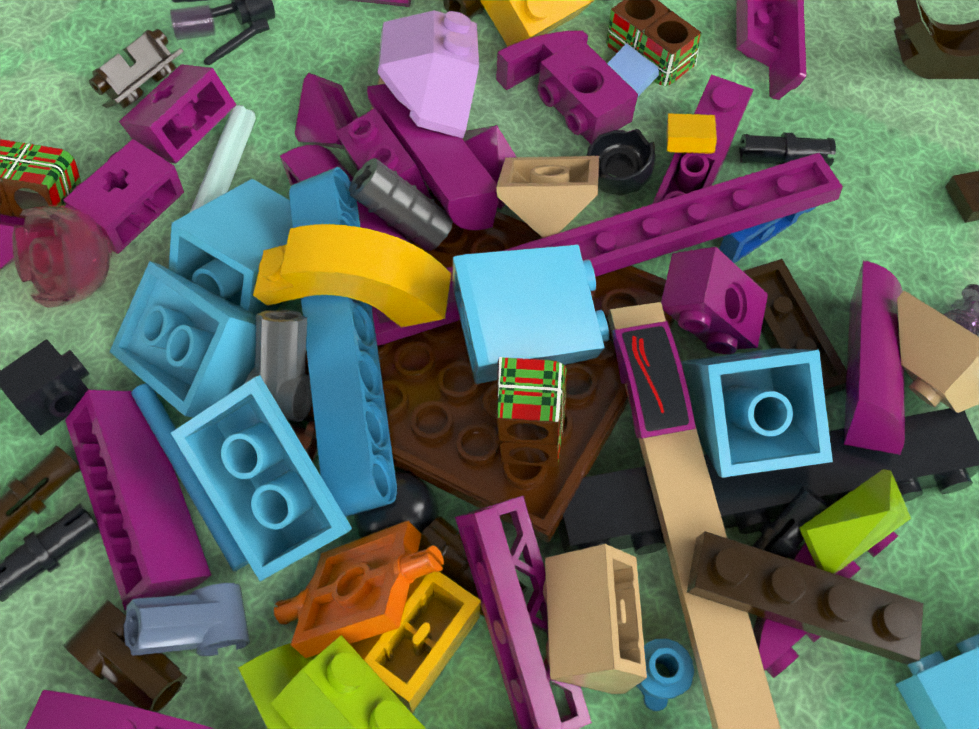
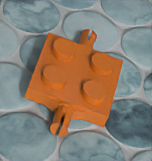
M409 520L321 553L315 573L306 589L301 591L299 595L276 602L275 605L278 607H274V616L282 625L297 619L299 620L290 645L305 658L320 654L341 635L349 644L398 629L410 584L416 578L433 572H439L443 569L441 565H444V559L441 551L432 545L418 552L422 534Z

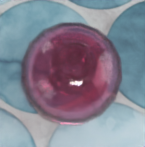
M65 205L40 206L22 211L19 216L27 217L25 218L24 225L14 226L12 234L13 256L21 281H32L35 289L39 292L32 294V298L37 303L51 308L77 303L92 296L105 283L112 257L111 243L101 227L90 215Z

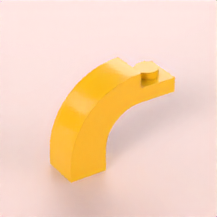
M306 225L290 228L286 245L263 251L253 296L267 306L314 295L348 297L377 308L400 327L445 319L451 272L424 250L386 233L347 225Z

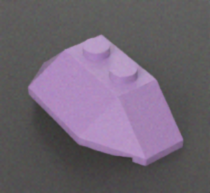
M435 10L384 22L381 30L379 51V76L397 100L411 110L409 116L417 126L463 138L479 69L477 23L471 22L467 16L458 12L450 11L445 14Z

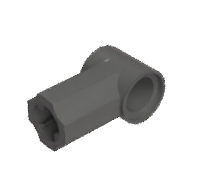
M266 310L256 314L255 368L251 370L245 383L260 375L285 418L290 421L301 422L308 416L313 404L310 376L305 374L307 317L295 311Z

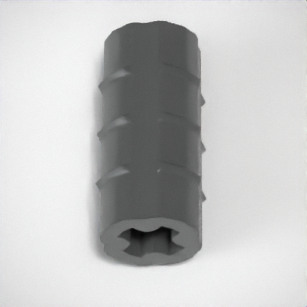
M373 158L367 161L354 176L349 187L350 196L368 208L369 213H375L386 221L388 226H393L404 234L407 240H412L426 251H431L437 248L447 237L453 224L447 212L437 205L434 199H429L417 190L415 185H411L401 178L397 171H392L379 160Z

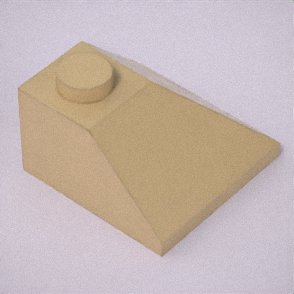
M903 291L897 298L901 365L913 380L909 388L930 406L936 407L939 402H942L956 413L978 405L979 337L908 292Z

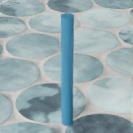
M147 383L137 386L131 392L132 397L232 571L236 572L249 564L171 435V432L176 427L154 389Z

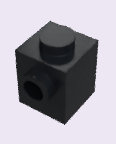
M46 339L0 370V388L41 436L68 417L89 390L82 379L90 374L71 350L61 355Z

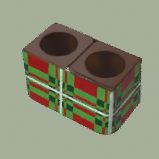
M623 0L611 9L606 44L616 53L625 44L632 47L658 67L659 76L654 82L667 86L674 83L696 65L702 32L658 0Z
M0 139V178H2V181L0 180V214L59 224L68 210L63 200L81 183L73 156L59 148ZM27 188V189H31V190H33V191H35V192H37V193L27 192V191H21V190H18V189Z
M499 357L496 419L502 462L519 465L558 466L566 410L567 368L564 364L553 360ZM530 424L536 425L537 430L546 435V437L541 439L532 432ZM522 447L536 448L544 453L547 460L541 461L540 457L530 450L518 451L512 457L509 455V452Z

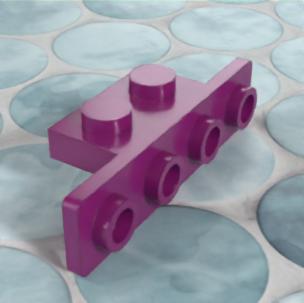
M736 0V49L745 56L754 58L769 67V96L776 100H780L788 92L796 89L807 76L804 0Z

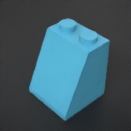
M251 179L177 219L171 225L169 270L244 308L254 315L266 310L276 311L283 302L267 306L254 297L253 293L263 251L287 244L290 228H293L290 200Z
M579 245L464 254L453 257L452 286L475 384L497 380L499 357L553 360L566 365L597 358L605 348L603 342L609 340L607 320L602 310L595 311L590 292L596 290L595 273L589 259L582 260Z
M774 348L681 361L699 440L718 476L723 478L833 462L819 350Z

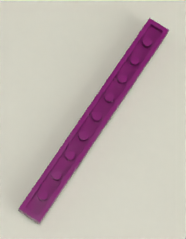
M816 153L503 251L579 245L582 260L589 259L591 261L596 277L838 200L843 186L821 154ZM453 266L446 268L451 272L445 319L400 327L388 316L372 306L377 346L460 320L452 286Z

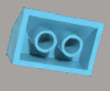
M260 375L243 384L171 432V435L259 581L266 579L352 529Z

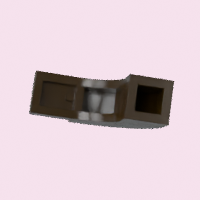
M896 0L900 15L893 18L896 27L894 33L902 62L909 70L926 79H979V20L957 25L943 24L933 20L928 15L920 0Z

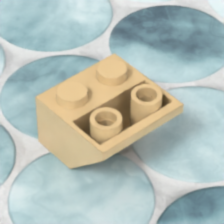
M602 544L545 558L546 580L543 586V595L547 605L549 639L546 644V657L550 665V679L610 694L627 693L647 678L636 557L607 544Z

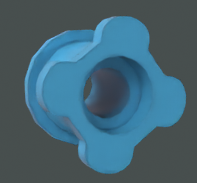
M667 638L654 639L644 645L647 678L636 685L644 695V704L653 711L663 710L667 706L668 699H673L687 691L691 687L694 676L693 660L688 651L678 642ZM655 663L665 665L669 670L670 678L661 676L655 668Z

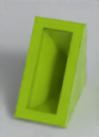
M883 469L799 529L816 567L836 574L909 521L911 517L892 472Z

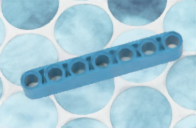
M341 168L330 169L291 185L289 198L293 228L317 224L360 227L357 201L350 196L349 192L351 181ZM314 295L301 298L302 314L304 317H307L306 349L321 477L345 517L392 504L396 500L397 483L372 306L359 300L335 295Z

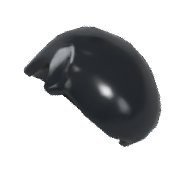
M639 129L629 132L613 130L600 134L588 147L587 156H599L598 188L603 192L619 196L639 191L650 180L656 162L654 142L649 143Z
M395 471L397 483L396 500L392 504L354 514L360 537H366L408 520L422 533L427 526L439 517V508L432 489L411 473Z

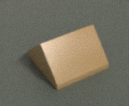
M599 156L505 158L497 184V197L542 238L558 234L598 195Z

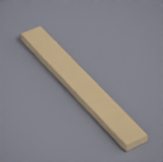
M661 302L610 309L608 315L611 333L612 330L666 321ZM626 383V384H625V388H626L627 396H628V399H629V394H628V389H627V383ZM697 429L643 439L638 438L712 728L781 729L749 614L686 593L696 538L704 531L727 538Z

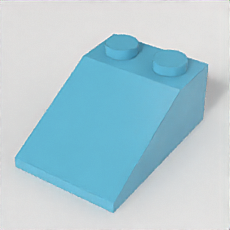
M149 261L110 349V353L184 416L194 418L245 384L249 373L255 368L256 315L162 265Z

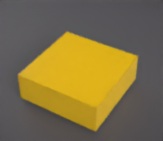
M668 113L667 151L677 153H715L717 140L715 115Z

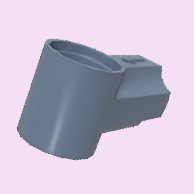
M220 583L202 587L190 595L132 599L127 605L124 623L126 646L130 648L132 656L196 649V654L199 656L218 655L217 649L235 644L236 650L246 647L250 640L241 586L235 583Z

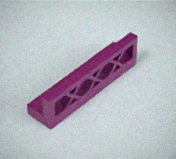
M515 497L456 516L455 519L478 597L481 600V607L517 728L579 729L591 724L581 686L550 679V665L547 657L543 663L533 626L546 632L548 637L547 605L543 595L546 574L524 497ZM509 512L517 534L510 550L500 520V515ZM521 552L523 554L525 563L519 560ZM515 569L529 576L534 591L527 606ZM538 610H540L542 620L536 617ZM550 683L564 690L571 714L560 718Z

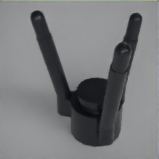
M171 0V1L174 2V3H180V2H197V1H208V0ZM231 0L230 4L191 14L189 20L195 22L234 13L241 25L248 23L250 26L204 59L205 65H211L220 58H223L256 34L270 30L267 21L275 18L272 0Z

